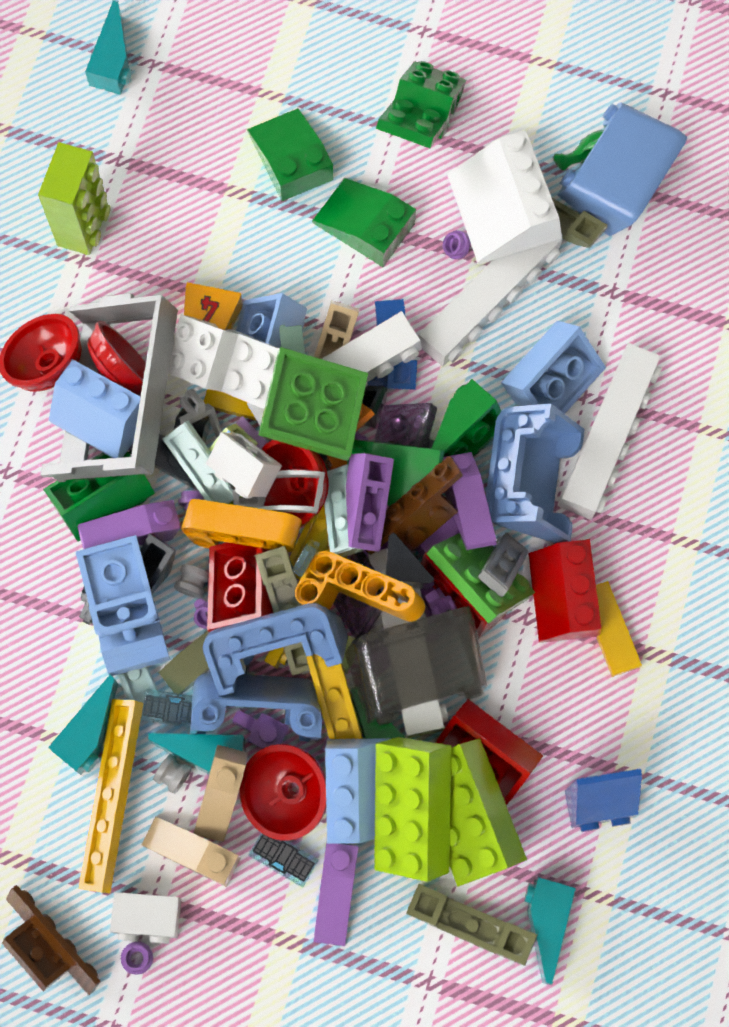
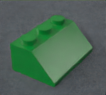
M127 451L123 457H131V455ZM102 452L91 460L111 459L112 457ZM145 474L66 480V482L55 481L43 489L77 542L81 541L77 527L79 524L131 509L136 505L144 503L147 498L155 494Z

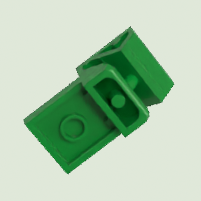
M414 61L401 76L395 98L379 117L376 129L431 148L437 138L442 139L449 126L450 115H454L462 97L466 79L461 78L454 71L435 69L431 63Z

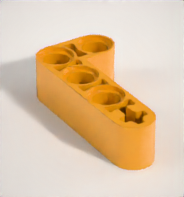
M191 499L181 530L194 544L208 549L222 541L271 550L285 546L287 552L294 551L302 521L300 518L284 512Z
M320 551L313 556L295 590V598L301 605L316 603L330 609L340 592L409 622L419 619L425 610L424 600L408 584L329 551ZM332 566L331 570L325 573L326 569ZM356 576H358V579L356 580V582L353 583V584H350L351 581H352V579L355 578ZM384 587L383 592L376 596L377 591ZM318 593L317 596H316V598H315L314 600L310 601V600H311V597H312L314 594ZM398 598H400L404 602L400 604L398 602Z

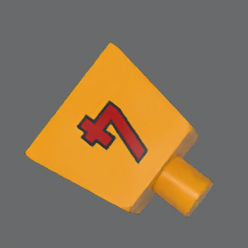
M187 282L184 315L216 324L222 330L233 329L243 306L241 293Z

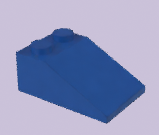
M641 768L576 779L564 791L571 828L580 827L581 832H588L600 829V823L611 822L612 827L631 824L630 818H634L639 812L642 783Z

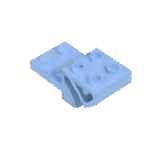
M136 535L76 551L89 603V611L95 633L99 637L100 649L108 675L115 676L169 661V653Z

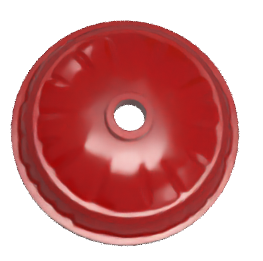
M46 314L26 322L9 337L0 353V373L10 385L30 392H41L54 388L56 381L72 359L79 363L82 346L78 327L69 317L62 314Z
M98 321L87 343L91 358L98 369L97 373L141 397L146 365L145 360L118 331L109 324Z
M271 440L261 450L282 465L280 471L303 470L325 472L323 493L317 513L284 512L300 518L302 521L300 527H302L315 517L325 504L329 490L327 468L317 452ZM275 478L265 498L264 506L294 505L314 507L319 478Z
M275 744L265 747L256 752L246 764L239 788L243 811L250 823L265 836L283 841L301 838L318 826L326 812V775L313 756L297 746ZM294 782L299 787L298 793H295L292 789Z

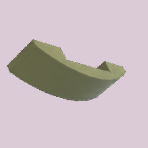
M552 198L559 216L563 240L581 247L590 248L607 229V224L586 211L579 214Z
M282 546L256 554V562L263 584L266 586L273 612L276 613L301 606L295 598L298 581L286 547ZM301 642L283 647L292 676L310 670Z
M206 631L158 672L177 697L191 688L198 676L209 671L203 653V644L206 636L210 633L209 631Z
M418 884L406 912L407 915L523 966H526L538 936L514 924L506 923L453 900L447 895L421 884Z

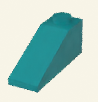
M113 0L86 67L85 74L89 86L121 95L124 85L128 86L131 80L132 70L129 69L119 2Z
M111 675L105 679L48 746V749L80 775L84 771L90 772L100 760L98 755L102 751L112 699H115L118 682Z
M149 733L148 740L151 744L207 774H210L217 745L245 752L244 735Z
M538 877L535 879L534 884L528 883L524 902L529 903L527 913L531 932L538 935L534 946L542 983L552 985L576 888Z

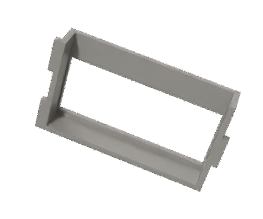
M132 293L101 297L98 303L70 306L69 312L83 323L80 339L82 351L79 363L96 373L98 369L91 358L87 343L98 321H103L110 325L153 319L131 457L87 460L90 445L65 431L60 462L42 464L40 476L43 478L53 477L59 482H66V480L136 474L153 475L178 309L163 295L134 298Z

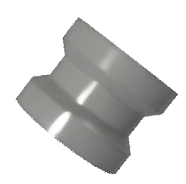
M183 564L180 569L181 578L175 582L174 589L193 598H202L204 595L203 586L208 582L209 573L198 567Z
M169 754L155 773L153 781L158 784L164 783L168 786L170 792L176 794L188 778L192 768L187 764L181 765L177 762L175 756Z

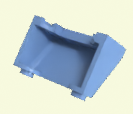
M622 102L617 105L612 103L606 109L602 116L605 119L603 126L606 128L582 166L574 172L569 170L561 179L560 184L562 188L557 194L558 197L580 214L586 211L607 224V229L604 233L609 237L628 228L640 217L688 138L679 129Z
M554 405L514 406L505 408L500 412L495 425L486 499L492 523L549 542L559 543L571 541L572 522L570 518L562 513H553L560 458H570L578 454L583 445L585 429Z
M309 603L215 629L206 636L203 644V653L220 697L235 692L236 678L239 675L245 674V666L249 665L254 655L301 642L306 657L313 654L318 655L325 660L327 667L343 663L348 634L344 622L339 615L322 605Z
M211 672L201 674L194 682L190 734H206L207 731H214L224 721L226 706L285 709L284 724L292 728L293 732L299 736V741L315 742L321 738L322 717L314 683L309 679L242 674L236 678L235 692L220 697Z

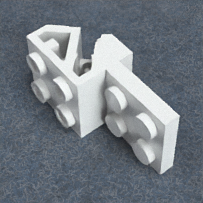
M180 315L173 339L169 374L205 389L224 392L264 409L279 348L254 339V337L232 329L222 330L216 324Z

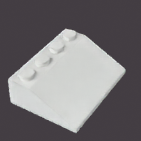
M526 130L496 139L447 174L478 265L562 239L559 216Z

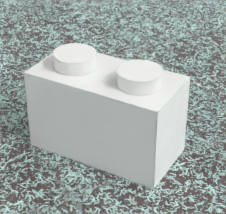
M221 432L206 462V465L215 471L214 475L218 479L231 483L236 487V493L247 499L266 497L282 467L280 463L240 433Z
M114 892L110 932L118 934L117 940L137 941V935L150 936L151 943L169 944L170 938H178L182 899L171 896Z

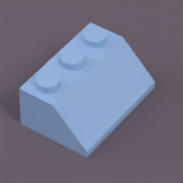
M283 293L244 300L236 331L280 348V325H285V327L301 325L303 328L307 308Z
M556 321L504 378L501 384L518 406L552 404L565 414L605 370L606 366L580 326Z
M72 359L55 383L49 421L112 458H123L134 442L140 396Z
M391 738L327 739L325 747L327 844L362 843L375 839L376 743Z

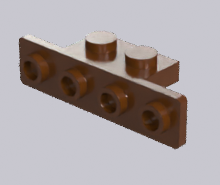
M451 456L437 464L430 473L414 484L407 493L387 508L380 547L389 540V535L394 532L412 552L458 513L456 507L442 495L463 476V473ZM365 550L369 555L375 553V551Z
M18 885L13 886L6 900L25 922L3 939V946L43 992L69 972L88 995H91L100 984L96 969L90 963H85L80 958L75 945L69 939L63 938L60 935L52 918L40 912L35 906V901L31 894L26 890H21Z

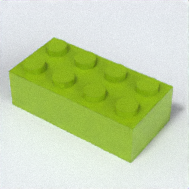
M58 142L38 192V197L57 246L90 256L93 246L97 247L101 238L100 227L103 221L106 222L108 220L111 206L107 201V192L104 191L103 179L100 177L99 165L96 164L93 151Z
M402 737L376 743L374 870L425 882L449 873L451 745Z
M480 738L451 748L449 866L456 885L459 887L528 860Z

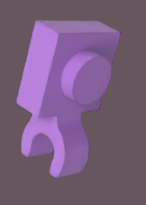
M433 587L430 589H420L425 605L438 621L449 615L447 610H457L452 597L445 596L439 587L437 589Z
M238 710L232 720L234 725L251 733L247 742L260 749L281 744L289 730V726L264 713H261L257 721L248 714Z

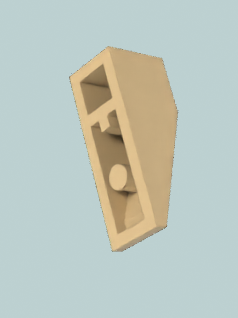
M331 300L314 357L322 359L350 342L359 308Z
M217 745L193 834L224 842L246 767L247 752Z
M155 817L141 846L224 887H227L241 859L239 855L158 817Z

